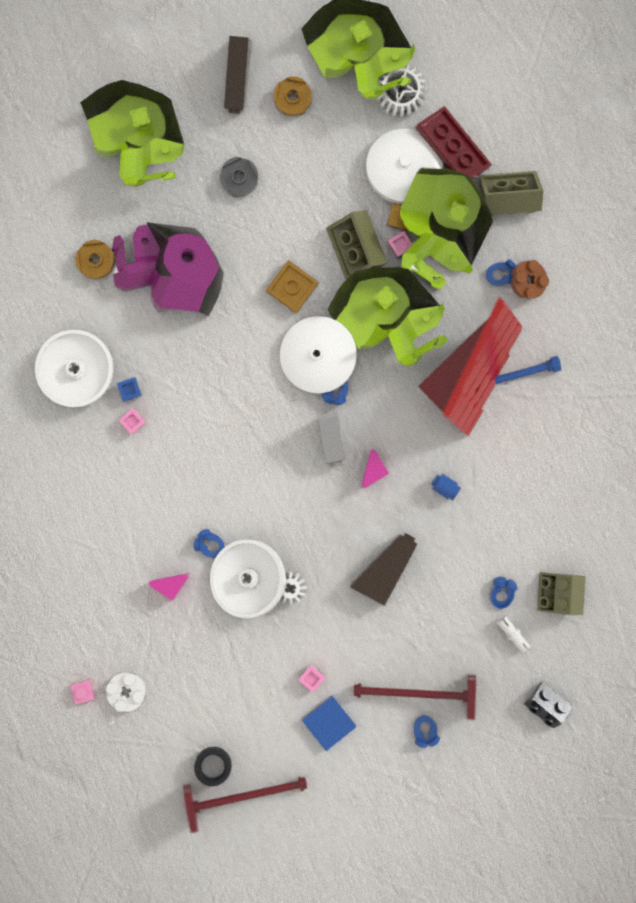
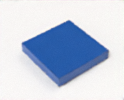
M333 695L302 719L303 723L325 751L329 750L357 727Z

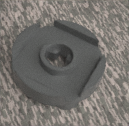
M241 157L229 159L224 163L221 170L220 181L222 187L234 197L250 194L258 185L256 166L252 161ZM239 172L240 175H245L242 181L234 179L236 173Z

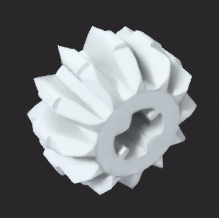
M288 572L289 578L285 580V588H287L286 584L288 583L290 585L294 584L296 588H294L295 592L293 593L291 591L287 592L284 588L282 603H285L286 599L289 598V604L292 605L293 598H295L297 603L300 602V598L297 595L305 597L306 594L300 590H306L307 586H300V584L305 582V579L302 578L298 581L299 573H296L295 577L292 578V572Z

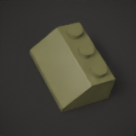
M536 171L479 175L480 192L492 216L542 211L543 188Z
M367 210L351 212L326 228L346 279L355 271L380 268L387 264Z

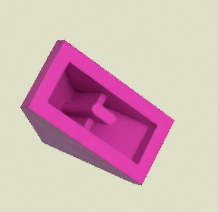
M373 449L370 450L361 485L363 488L389 474L377 452Z
M189 573L151 580L149 581V586L173 601L190 576Z

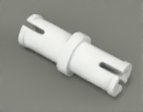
M506 615L501 617V621L498 620L497 625L505 632L506 638L514 643L520 653L527 651L531 645L520 634L519 628H515Z

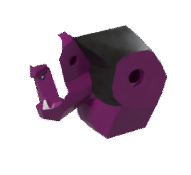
M150 222L138 226L133 234L135 262L131 264L126 263L124 240L121 235L114 237L112 251L115 252L116 267L113 279L116 288L130 291L151 286V301L158 313L160 308L200 312L209 317L222 288L223 270L215 253L196 228Z

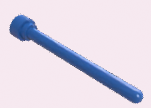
M558 356L550 357L546 363L499 375L494 379L495 384L546 370L549 372L553 371V373L561 371L560 360Z

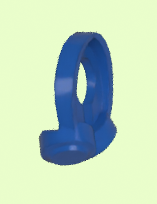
M508 259L506 262L491 265L486 272L487 281L495 286L511 284V281H513V274L511 275L516 266L515 263ZM495 269H500L501 271H508L509 275L496 280L493 278L492 272Z
M348 382L343 384V388L338 392L336 398L332 397L334 391L321 395L323 400L334 405L344 404L348 394Z
M204 529L199 532L193 546L195 551H200L208 557L215 558L224 548V542L219 536L211 533L209 529ZM206 539L209 542L216 541L219 545L218 550L210 552L207 545L203 544V540Z
M497 577L493 580L494 586L491 590L490 598L496 608L503 609L512 603L518 587L512 579L506 580L505 577ZM503 587H506L507 599L502 602L496 599L497 593L501 592Z
M425 715L416 719L414 723L415 744L421 748H426L428 745L430 747L437 745L440 737L437 735V726L434 720ZM423 722H427L431 726L428 732V739L424 738V733L419 729L420 724Z

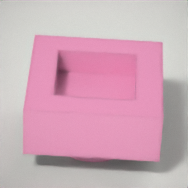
M405 231L387 241L397 258L402 256L403 252L412 244Z
M134 408L130 409L119 419V422L131 435L146 423Z
M310 665L298 680L310 691L314 692L326 677L314 666Z
M91 680L70 685L74 704L95 699Z

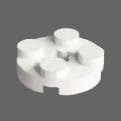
M121 672L115 675L106 687L108 702L119 712L135 710L142 704L146 694V686L142 678L129 672ZM122 687L131 689L129 697L122 695Z

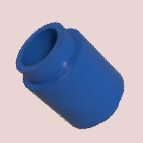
M443 473L441 476L437 474L431 483L433 485L432 490L452 501L461 489L457 482Z

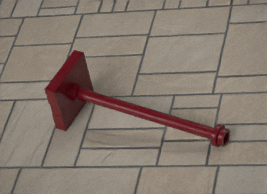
M468 674V689L463 690V692L362 687L361 683H358V685L354 684V696L361 698V695L463 700V702H467V719L475 720L476 674Z
M300 776L298 781L202 802L193 800L191 784L183 785L190 833L198 832L196 813H200V810L299 788L302 792L304 789H307L306 779Z

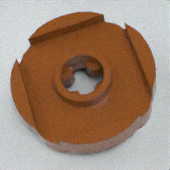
M536 260L520 262L512 270L513 281H511V287L520 298H537L543 294L546 286L549 284V278L544 268ZM527 275L530 276L532 280L531 283L528 284L526 282L528 280Z

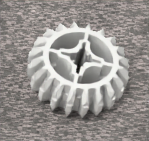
M407 64L405 69L400 68L379 77L378 85L380 86L389 83L395 78L407 77L411 79L416 89L413 90V87L405 85L400 97H398V91L401 85L386 90L395 97V102L384 91L376 100L381 102V108L387 106L386 113L392 110L393 116L400 112V117H403L405 111L407 115H411V109L416 112L418 110L417 106L423 105L422 100L426 98L424 92H426L427 87L423 86L425 79H420L422 74H415L416 68L410 71ZM413 98L407 103H401L403 99Z

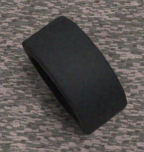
M216 746L202 750L194 764V773L197 779L207 786H218L224 783L229 777L232 768L231 758L224 749ZM209 755L219 756L224 762V771L216 778L207 777L202 771V762Z

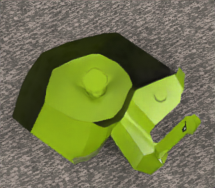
M332 0L322 6L301 28L306 45L324 77H340L354 68L359 94L365 99H376L386 90L398 85L405 86L412 82L410 78L402 77L382 86L378 85L380 76L404 68L411 61L415 52L414 44L411 48L389 7L365 0Z
M119 80L99 88L80 102L95 147L92 148L97 155L103 157H113L121 153L119 176L127 186L138 187L147 181L157 179L167 181L176 178V173L172 171L149 175L145 173L148 165L174 162L184 151L185 144L172 101L169 97L141 84Z
M420 168L400 208V217L407 229L419 235V237L403 252L401 266L410 271H415L431 282L432 287L440 290L446 283L444 276L424 262L425 257L432 256L451 271L466 272L468 274L473 271L472 264L493 223V219L480 190L469 175L443 168Z
M370 268L355 271L337 290L327 309L331 317L345 326L350 332L359 350L376 347L388 337L398 362L406 367L417 364L422 355L435 347L441 348L448 342L445 335H439L419 348L414 347V339L438 326L445 307L443 303L440 305L411 271L406 268Z

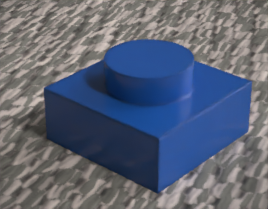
M136 377L117 383L123 402L142 396Z

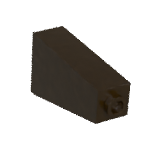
M229 36L224 108L229 109L228 113L240 114V110H245L252 40L249 37Z
M407 533L404 536L399 534L351 583L350 588L385 606L417 546V543L414 542L415 538Z

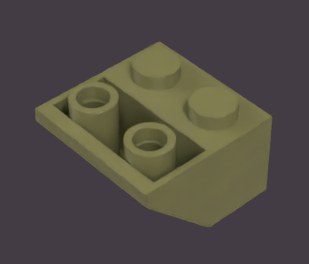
M540 572L537 611L564 615H583L586 576Z

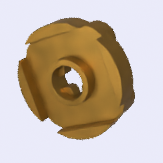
M295 76L285 78V80L276 85L274 90L276 108L287 116L303 115L312 102L311 89L302 78ZM292 92H295L296 96L298 97L294 101H291L290 98L287 97L288 95H291Z
M90 240L85 242L77 251L75 262L77 268L84 276L90 279H101L112 273L115 257L107 244L99 240ZM93 255H97L100 258L96 265L90 262V259H93Z

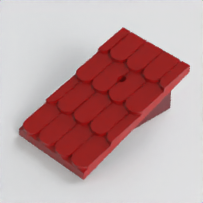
M500 297L489 318L418 386L443 414L467 436L470 435L483 413L482 407L495 387L494 379L499 375L510 356L508 353L522 330V325Z

